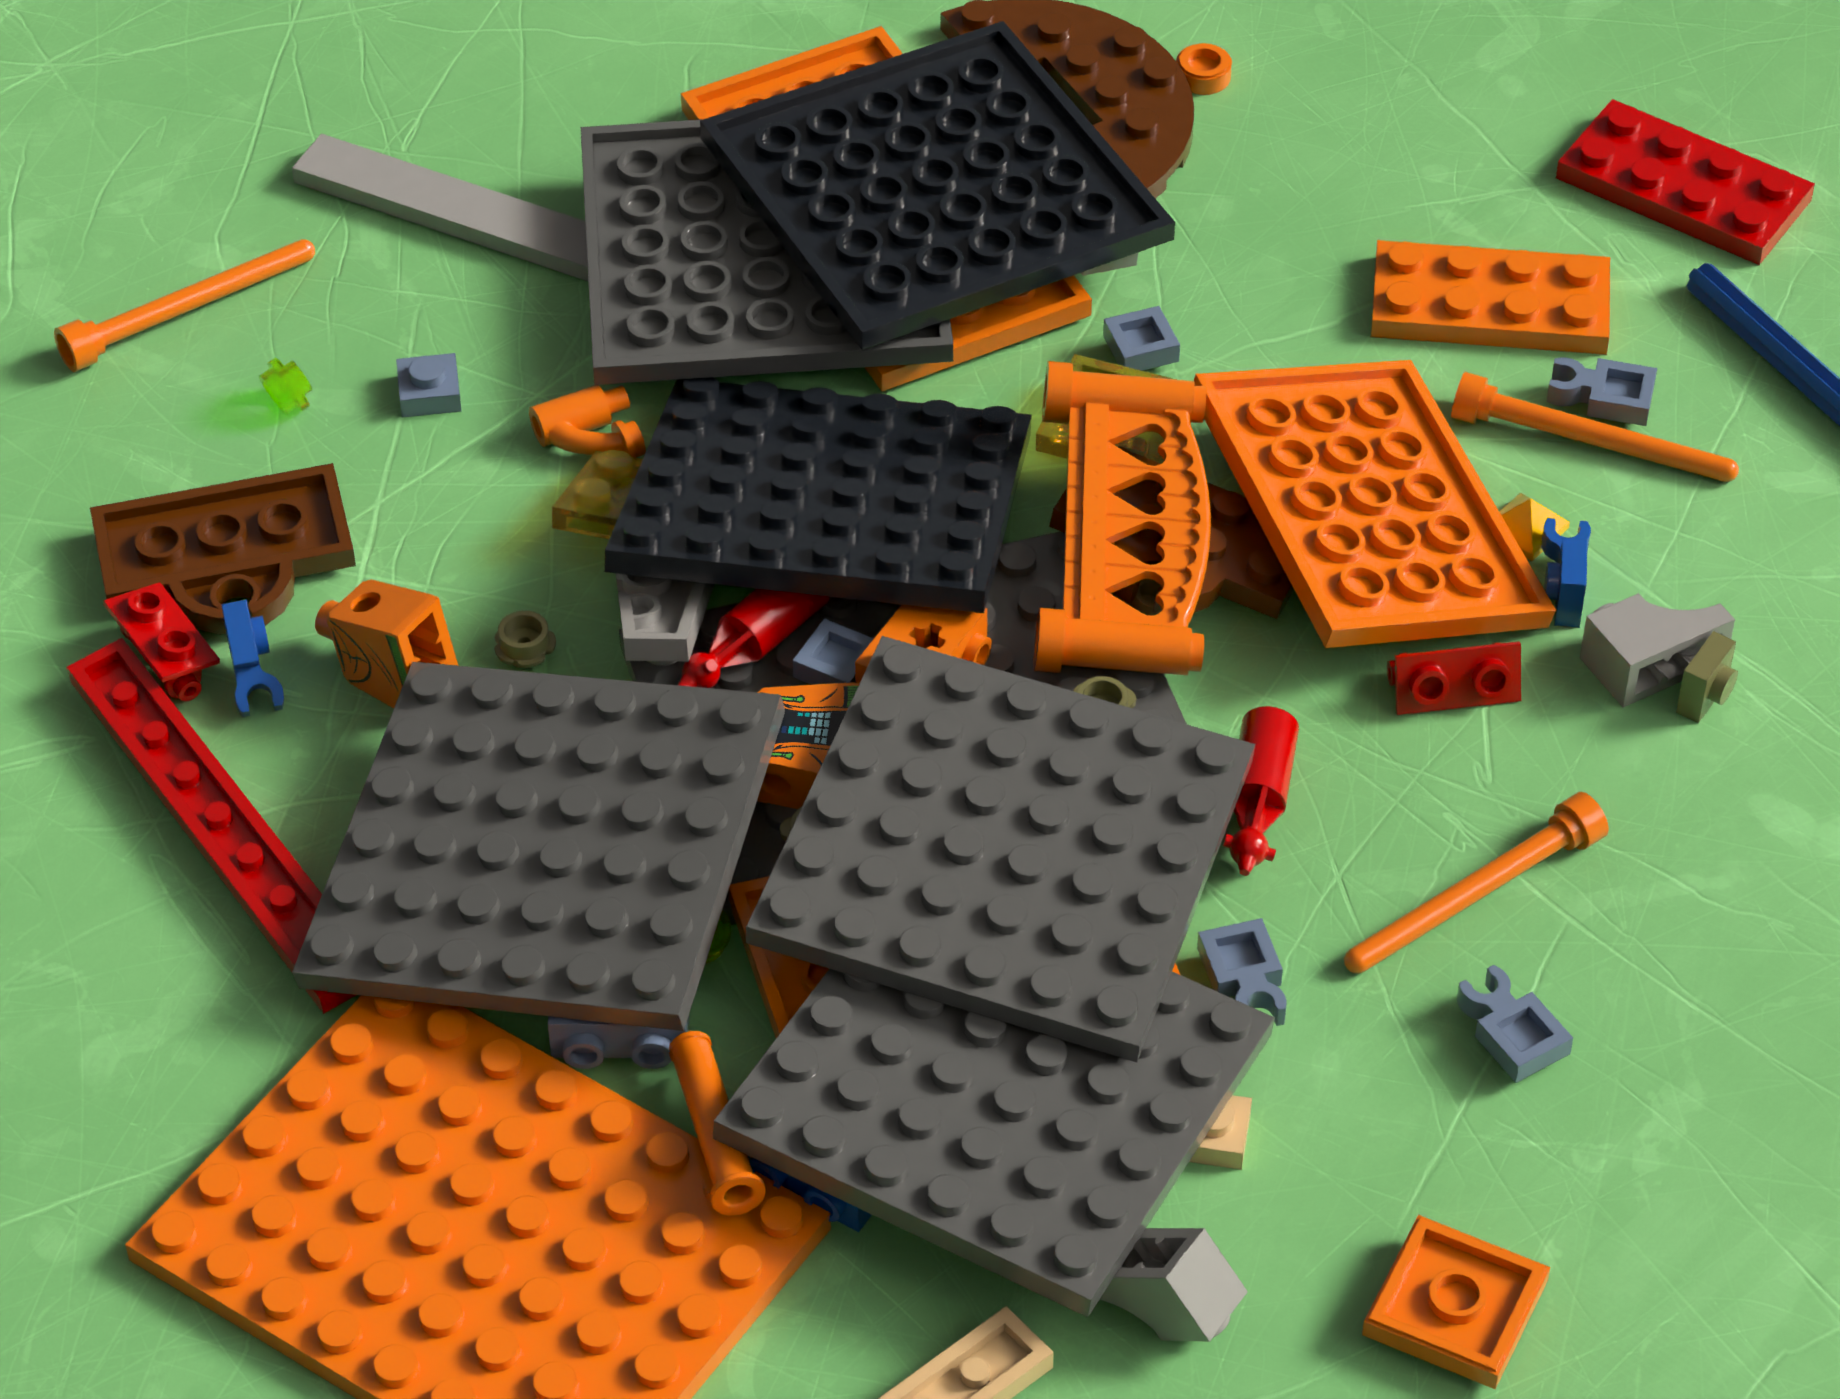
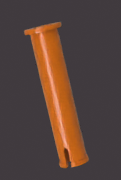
M688 1031L672 1040L669 1044V1056L674 1063L713 1184L709 1195L713 1209L720 1214L727 1216L741 1215L753 1210L763 1201L766 1193L764 1182L757 1174L752 1172L746 1154L713 1139L714 1120L728 1103L729 1099L711 1048L710 1037L701 1031Z

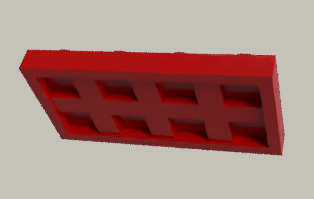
M1614 99L1606 105L1560 158L1556 172V179L1757 265L1763 262L1812 201L1815 183L1791 174L1786 170L1774 167Z

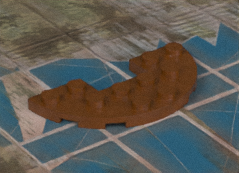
M973 0L967 2L964 6L940 13V30L948 39L1004 21L1155 199L1166 190L1167 180L1178 167L1183 168L1193 139L1194 102L1192 91L1185 74L1176 60L1143 29L1109 13L1079 4L1056 0Z

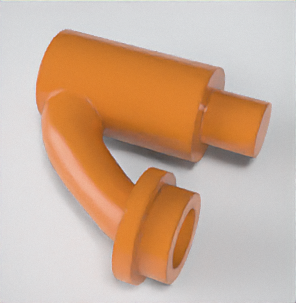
M593 385L529 407L531 426L542 447L553 444L560 449L577 454L620 456L625 465L635 463L637 457L643 456L646 453L642 433L635 421L624 423L622 420L613 422L611 425L612 433L592 432V430L611 424V414L630 408L628 394L622 385L604 392L599 385Z

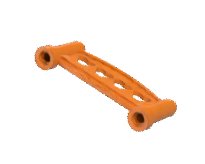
M1047 362L1043 391L1042 422L1068 424L1063 609L1041 607L1038 609L1034 641V671L1060 673L1061 666L1064 665L1186 676L1189 671L1201 672L1204 655V634L1192 633V628H1188L1201 593L1210 548L1211 512L1209 490L1202 457L1191 427V422L1203 423L1206 406L1205 386H1195L1194 381L1073 371V363ZM1144 432H1156L1164 439V442L1158 447V453L1162 456L1164 462L1156 466L1147 465L1115 445ZM1144 480H1154L1160 483L1164 489L1157 497V502L1162 506L1163 511L1156 515L1146 514L1117 497L1114 493ZM1152 529L1160 533L1163 538L1156 547V551L1163 560L1155 565L1145 564L1112 543L1141 530ZM1143 579L1154 580L1162 587V590L1155 598L1162 611L1157 615H1145L1111 593Z

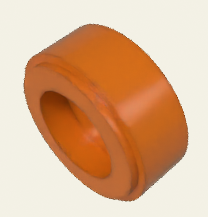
M1198 43L1184 48L1178 54L1176 62L1185 74L1192 93L1199 95L1215 94L1224 90L1229 85L1232 59L1221 47L1208 43Z

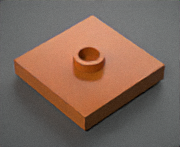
M1418 1215L1364 1320L1362 1335L1496 1390L1548 1282L1550 1267Z

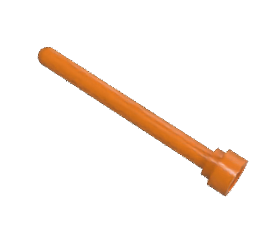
M301 239L101 323L95 324L91 320L83 323L79 319L54 329L57 349L67 367L72 372L79 371L97 363L98 356L105 353V346L310 261L315 255V247L309 240Z
M1464 372L1455 395L1451 418L1475 424L1477 419L1488 422L1490 417H1494L1722 482L1733 481L1739 473L1738 464L1733 459L1498 394V387L1488 385V378Z
M1577 792L1556 805L1554 815L1549 818V826L1349 949L1344 957L1346 968L1355 974L1363 973L1562 848L1566 850L1574 848L1585 850L1606 837L1609 831L1608 822L1602 808L1585 792Z

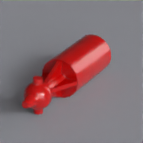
M755 589L721 617L708 653H695L691 655L689 662L685 661L682 677L677 685L712 688L717 684L722 668L758 662L826 605L829 597Z
M1262 706L1251 709L1242 719L1239 740L1255 744L1252 764L1233 811L1240 830L1233 836L1225 834L1222 846L1229 848L1230 855L1238 864L1239 872L1243 876H1248L1252 869L1264 860L1273 861L1276 849L1268 846V841L1263 834L1283 815L1286 809L1299 734V724L1293 715L1277 707Z

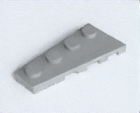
M608 512L611 534L620 512ZM616 574L626 661H647L654 665H669L677 661L689 662L715 584Z

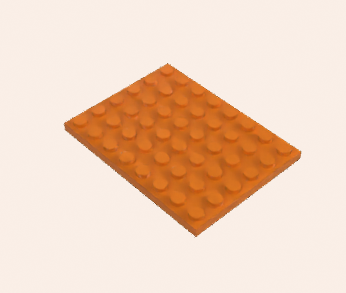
M361 995L133 1235L125 1246L129 1261L356 1399H691L831 1230V1222H829L831 1213L814 1203L812 1205L805 1203L803 1197L783 1186L780 1189L774 1187L773 1180L755 1171L754 1174H757L764 1182L766 1193L763 1201L753 1210L741 1215L727 1216L720 1214L713 1209L709 1195L713 1184L698 1138L464 1007Z

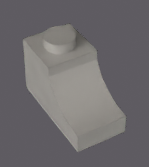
M1638 593L1615 604H1605L1596 609L1592 614L1586 616L1580 659L1618 703L1625 707L1682 682L1684 670L1713 631L1731 639L1735 619L1721 603L1696 610H1676L1651 604L1645 601Z
M1146 1228L1100 1300L1114 1304L1132 1313L1149 1325L1161 1340L1210 1342L1212 1338L1220 1334L1227 1327L1230 1321V1314L1248 1291L1205 1228Z

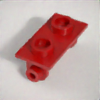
M158 582L103 600V605L120 626L121 633L133 643L162 683L164 682V688L169 696L176 699L180 698L182 701H191L196 698L202 689L200 684L202 669L220 664V658L164 586Z
M1520 641L1509 643L1496 642L1491 645L1409 654L1405 652L1395 655V660L1387 661V676L1390 686L1395 685L1396 714L1403 715L1521 701Z

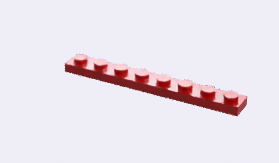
M123 638L67 666L72 685L292 972L322 893ZM305 989L323 1014L356 996L353 994Z

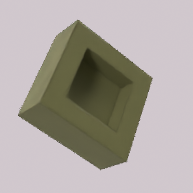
M1715 631L1711 633L1684 670L1676 713L1699 723L1714 702L1720 705L1725 703L1734 688L1738 676V671L1731 668L1736 641Z

